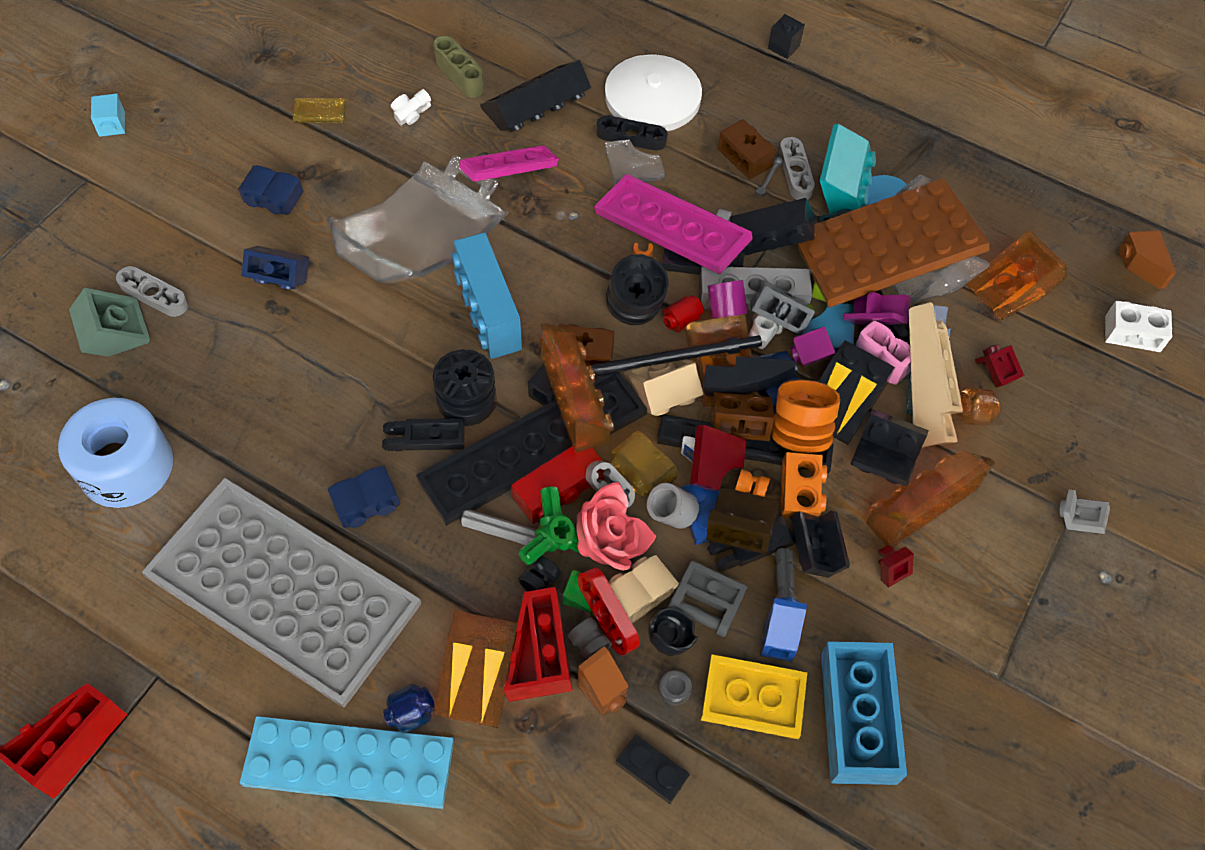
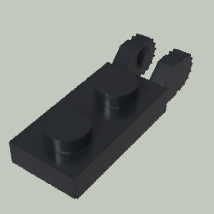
M463 418L406 419V421L387 422L383 425V432L388 435L398 436L405 434V437H393L382 440V448L388 451H402L404 449L462 450L465 448V420Z
M780 515L776 517L767 554L718 542H713L707 549L710 555L719 554L729 549L732 550V555L724 557L717 562L716 567L721 572L738 565L741 567L777 552V549L793 546L796 539L785 519Z

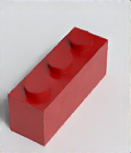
M583 439L511 485L512 498L530 522L534 524L544 517L540 494L541 489L550 486L557 487L560 505H569L576 501L582 492L588 488L593 489L586 480V469L592 462L603 460L586 439ZM598 469L599 480H604L603 472L605 470Z

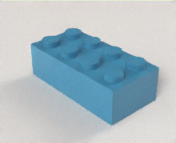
M486 233L453 241L455 252L451 253V259L455 268L453 270L457 286H462L463 291H461L465 307H470L471 312H469L472 326L473 328L478 327L480 334L477 335L481 349H487L490 359L522 350L520 316Z
M827 642L821 653L830 781L835 784L898 785L907 776L893 643Z

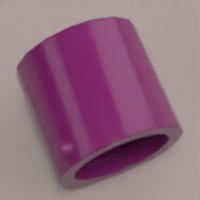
M743 280L707 286L712 319L748 313Z

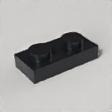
M636 734L616 760L617 766L668 804L672 803L690 776L687 771Z

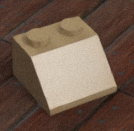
M687 359L635 368L624 372L626 381L646 406L647 412L655 416L669 412V408L678 404L681 406L691 404L695 401L696 397L704 395L696 365Z

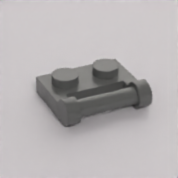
M691 560L668 608L673 607L683 611L688 618L717 631V635L725 638L748 586ZM688 595L724 612L723 619L684 602L685 596Z

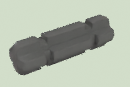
M789 548L777 549L775 554L777 564V598H795V592L793 591L795 588L794 565L792 564L793 551Z

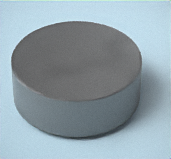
M678 670L665 673L659 684L661 698L671 705H680L688 700L692 690L690 678Z

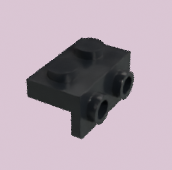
M830 511L820 517L803 512L790 516L803 573L829 578L850 567L837 512Z

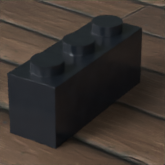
M807 198L730 216V222L752 232V240L741 251L745 253L744 255H751L815 239V213Z

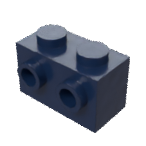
M262 246L244 249L241 276L252 278L257 283L269 284L271 282L279 284V287L284 289H296V286L306 283L309 256Z

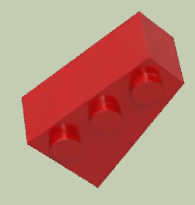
M556 587L524 592L516 628L517 635L514 649L510 657L511 663L508 678L505 681L503 690L508 702L573 691Z
M88 683L49 709L50 713L33 725L30 723L19 729V735L3 746L0 745V760L52 799L61 792L128 715L113 701Z

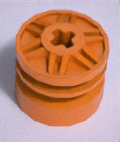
M791 380L783 383L778 388L777 412L774 415L775 419L772 428V438L782 447L795 452L817 453L827 450L833 442L834 420L837 418L840 404L839 393L826 384L811 380Z

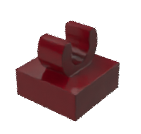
M890 545L878 550V553L883 556L882 559L878 560L881 566V581L888 588L913 574L914 554L906 546L898 551H895Z

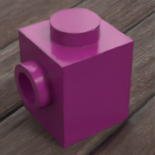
M825 326L793 338L795 345L790 347L794 360L796 362L801 361L803 367L835 355Z

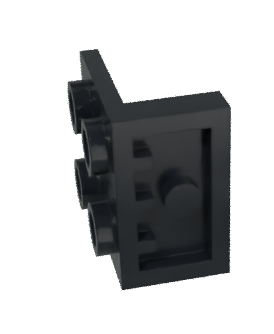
M873 409L851 465L865 473H873L886 478L890 483L908 486L916 460L929 430Z

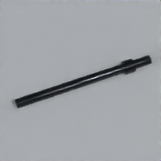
M760 335L740 339L737 336L729 337L723 342L591 364L592 373L595 376L728 352V355L737 354L743 349L761 347L762 340Z

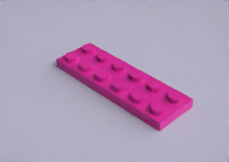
M628 174L594 206L596 214L718 274H721L752 240L751 231Z

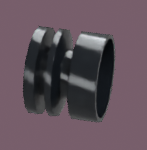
M643 254L630 255L621 259L613 269L606 293L607 307L612 316L620 322L631 326L643 325L653 320L660 311L669 287L668 274L663 265L653 257Z
M466 349L452 351L440 358L434 367L432 378L439 412L445 419L463 418L465 426L480 424L489 418L495 409L497 400L495 376L491 362L485 355Z

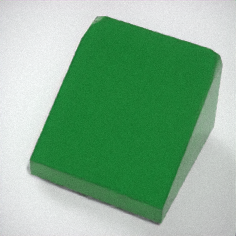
M572 569L563 594V605L593 613L578 586V576L581 572Z

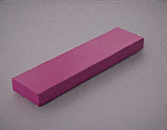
M545 145L462 159L460 160L459 168L475 182L556 167L559 159Z

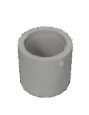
M662 483L654 487L647 499V509L649 515L654 520L677 529H682L690 526L696 520L699 513V503L691 492L670 483Z

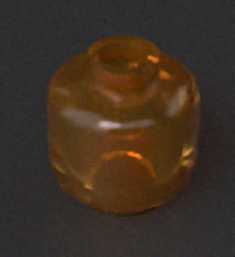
M967 388L960 394L963 412L956 414L963 423L988 426L999 415L1001 406L993 391Z

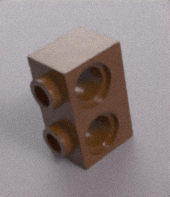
M714 392L710 411V425L712 428L742 439L770 441L775 419L771 397Z

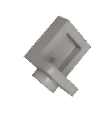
M1068 490L1067 499H1062L1060 503V517H1064L1066 529L1105 534L1110 511L1109 502L1077 499L1076 490Z

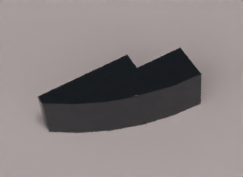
M736 357L735 367L706 365L703 386L706 397H713L714 392L745 395L776 386L795 376V361Z

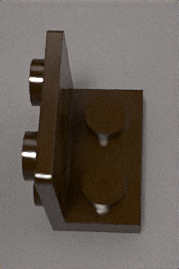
M722 487L715 509L710 512L706 540L767 554L779 508V501Z

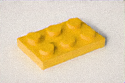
M712 654L709 663L701 721L799 739L802 728L807 672Z

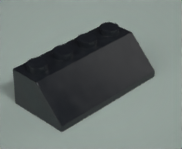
M577 60L559 65L481 103L480 107L500 130L509 129L510 132H514L524 127V121L528 119L531 122L545 116L544 111L551 109L552 112L565 106L564 101L571 99L573 102L584 97V91L590 89L591 85L581 61Z

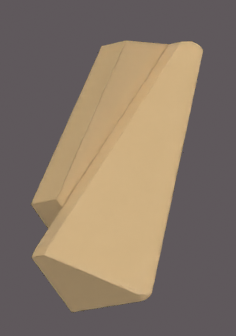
M932 302L909 309L913 424L929 430L922 447L958 442L951 414L963 412L947 327L943 320L936 321L934 305Z

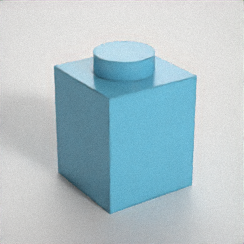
M118 94L91 97V120L99 137L125 134V110Z

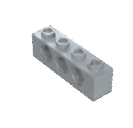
M703 266L701 267L699 297L704 309L711 310L708 285L743 280L747 310H751L750 302L763 280L810 303L812 298L809 269L727 267L721 274H718Z

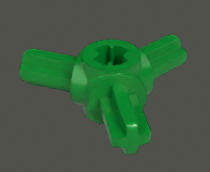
M550 486L540 490L544 517L540 518V525L535 531V538L518 552L521 561L527 565L534 563L545 552H554L556 549L562 551L570 549L580 554L577 547L579 540L576 527L567 518V514H562L557 487Z

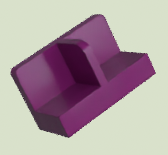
M869 292L867 296L854 299L853 313L843 314V320L856 325H869L873 321L883 325L908 324L911 297L906 294L880 295L876 292Z

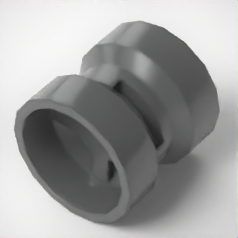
M593 618L582 621L568 634L570 642L580 648L581 657L584 661L603 646L609 650L612 645L606 635L600 634L598 631L599 626Z

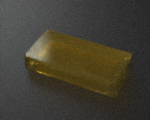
M295 98L292 116L294 123H344L345 98Z

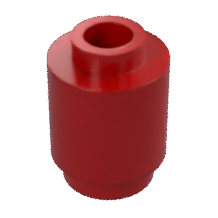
M695 295L690 297L684 296L663 310L664 316L662 320L667 329L674 332L682 331L701 318V315L704 313L703 304Z

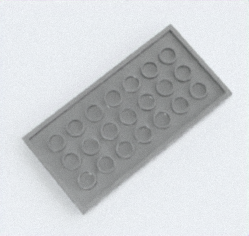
M226 478L221 481L142 571V574L147 579L343 708L346 707L422 604L421 599Z

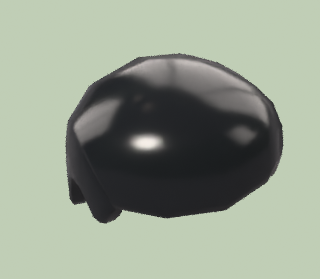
M676 608L660 609L649 622L648 634L650 642L658 652L665 655H681L689 650L698 639V636H695V621Z

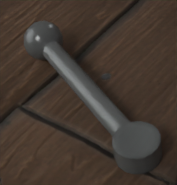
M781 157L774 158L773 166L763 184L756 188L755 194L757 197L762 198L765 196L769 181L777 167L783 163Z

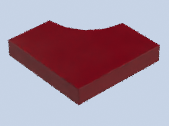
M707 425L697 426L690 484L710 491L719 490L721 481L728 471L744 468L746 440Z

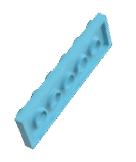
M256 716L240 784L243 787L443 809L454 739Z

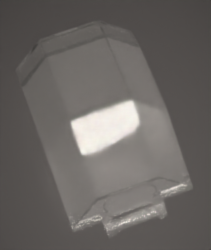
M452 157L444 172L432 164L423 161L419 171L384 203L343 219L328 217L327 222L336 253L379 283L392 284L423 277L452 263L451 253L455 252L453 241L481 233H486L487 235L508 214L506 210L488 200L497 189L498 181L494 178L475 181V183L481 186L479 192L476 193L454 179L458 173L469 178L459 168L460 160H462L460 157Z

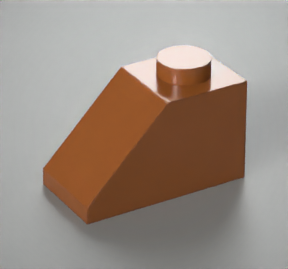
M1129 232L1123 243H1121L1119 255L1123 259L1126 269L1155 287L1165 289L1176 274L1161 232Z
M603 646L578 666V687L602 716L608 711L615 713L627 702L626 697L629 688L610 652Z

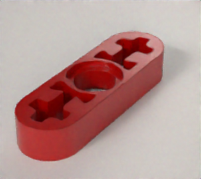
M594 567L580 573L578 576L579 589L604 634L611 641L614 651L619 655H626L639 647L638 633L603 572Z

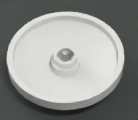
M650 54L629 58L618 64L610 72L605 83V102L613 116L659 125L667 131L687 124L697 114L701 104L702 87L695 72L681 61L663 55Z

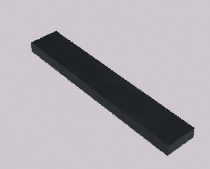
M663 414L657 444L682 448L684 436L695 438L697 426L707 425L711 427L710 422ZM772 433L770 441L745 439L744 459L782 465L786 452L802 453L786 449L777 444L772 438ZM833 443L827 450L822 452L803 453L823 455L822 465H826L827 473H830Z

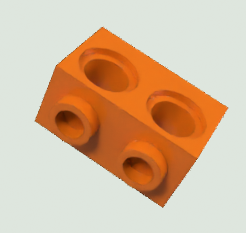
M786 452L782 460L780 515L783 518H791L790 516L798 512L819 517L821 512H825L826 494H822V483L826 482L827 466L822 465L823 455ZM798 468H807L811 472V477H802L798 472ZM797 496L807 497L810 500L811 506H801L797 501Z

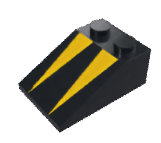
M844 340L818 382L832 387L840 395L838 415L834 420L835 431L833 432V437L849 445L886 388L895 367Z

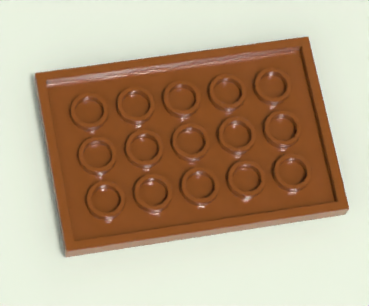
M944 178L815 224L814 240L795 244L829 308L864 296L869 292L878 291L990 251L989 241Z

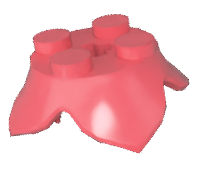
M619 482L600 488L590 501L583 503L581 511L577 514L576 530L579 540L577 547L582 556L590 557L600 564L611 565L616 569L624 571L631 566L629 559L645 553L654 542L656 535L645 522L639 518L629 517L626 514L628 500Z

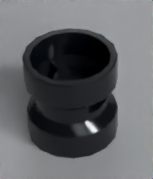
M541 556L532 563L529 571H524L521 574L518 582L527 592L546 589L550 583H555L559 579L561 571L552 561Z

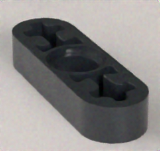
M610 115L602 116L597 121V136L605 141L654 151L662 150L667 144L668 132L659 125ZM628 130L637 131L638 134L635 136H629L625 132Z

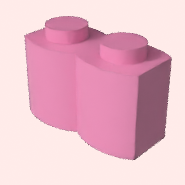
M876 321L871 322L861 331L856 346L894 366L895 369L889 383L897 385L911 370L910 345L901 339L895 338L889 328Z

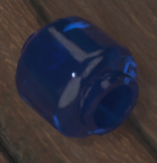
M412 683L388 695L386 700L387 708L383 710V714L391 728L395 726L400 732L409 733L428 724L431 721L432 712L436 708L430 691L425 686L421 688L418 684Z

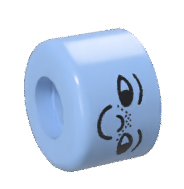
M106 398L89 403L70 417L59 436L58 453L62 465L87 497L106 507H128L149 499L163 487L172 471L173 452L168 440L149 410L130 399ZM115 442L124 444L118 451L110 455H94L96 451L102 449L107 444Z

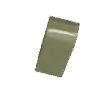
M446 35L437 37L433 42L436 65L466 96L478 97L483 94L482 68L452 37Z

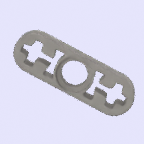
M795 137L784 138L780 144L779 157L783 160L782 167L790 194L796 200L807 198L808 200L812 197L815 182L803 144ZM794 165L800 166L803 171L795 172L790 167Z
M124 267L116 275V281L124 293L137 298V300L168 316H180L188 309V302L181 290L136 267ZM136 279L139 285L137 286V284L131 280ZM149 288H159L156 294L151 296L145 295ZM166 296H167L168 300L172 302L170 305H169V303H168V301H167V299H166Z

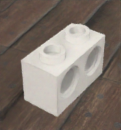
M1115 301L1105 316L1106 343L1161 352L1172 338L1171 310Z

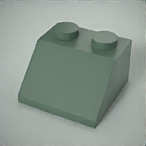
M84 288L69 308L81 353L109 357L147 344L150 341L137 298Z

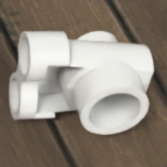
M424 89L416 93L412 99H409L406 94L399 96L390 106L394 111V118L401 126L405 123L408 125L413 124L419 119V113H423L431 107V98Z
M755 313L752 317L753 325L748 337L760 335L762 346L757 348L764 349L774 335L780 334L784 327Z

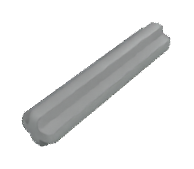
M466 510L461 518V523L464 527L524 545L535 538V531L537 530L474 510Z

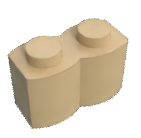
M657 555L649 559L647 557L639 559L632 566L633 570L624 575L619 573L608 581L631 623L669 599L678 588L679 583Z

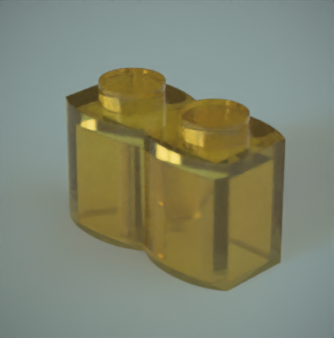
M638 430L611 451V465L622 476L624 475L631 480V486L640 496L645 495L648 498L654 487L662 483L671 484L677 479V467Z

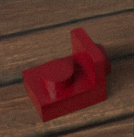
M999 344L982 350L984 355L975 359L977 364L986 363L996 388L1025 376L1012 345L1000 348Z

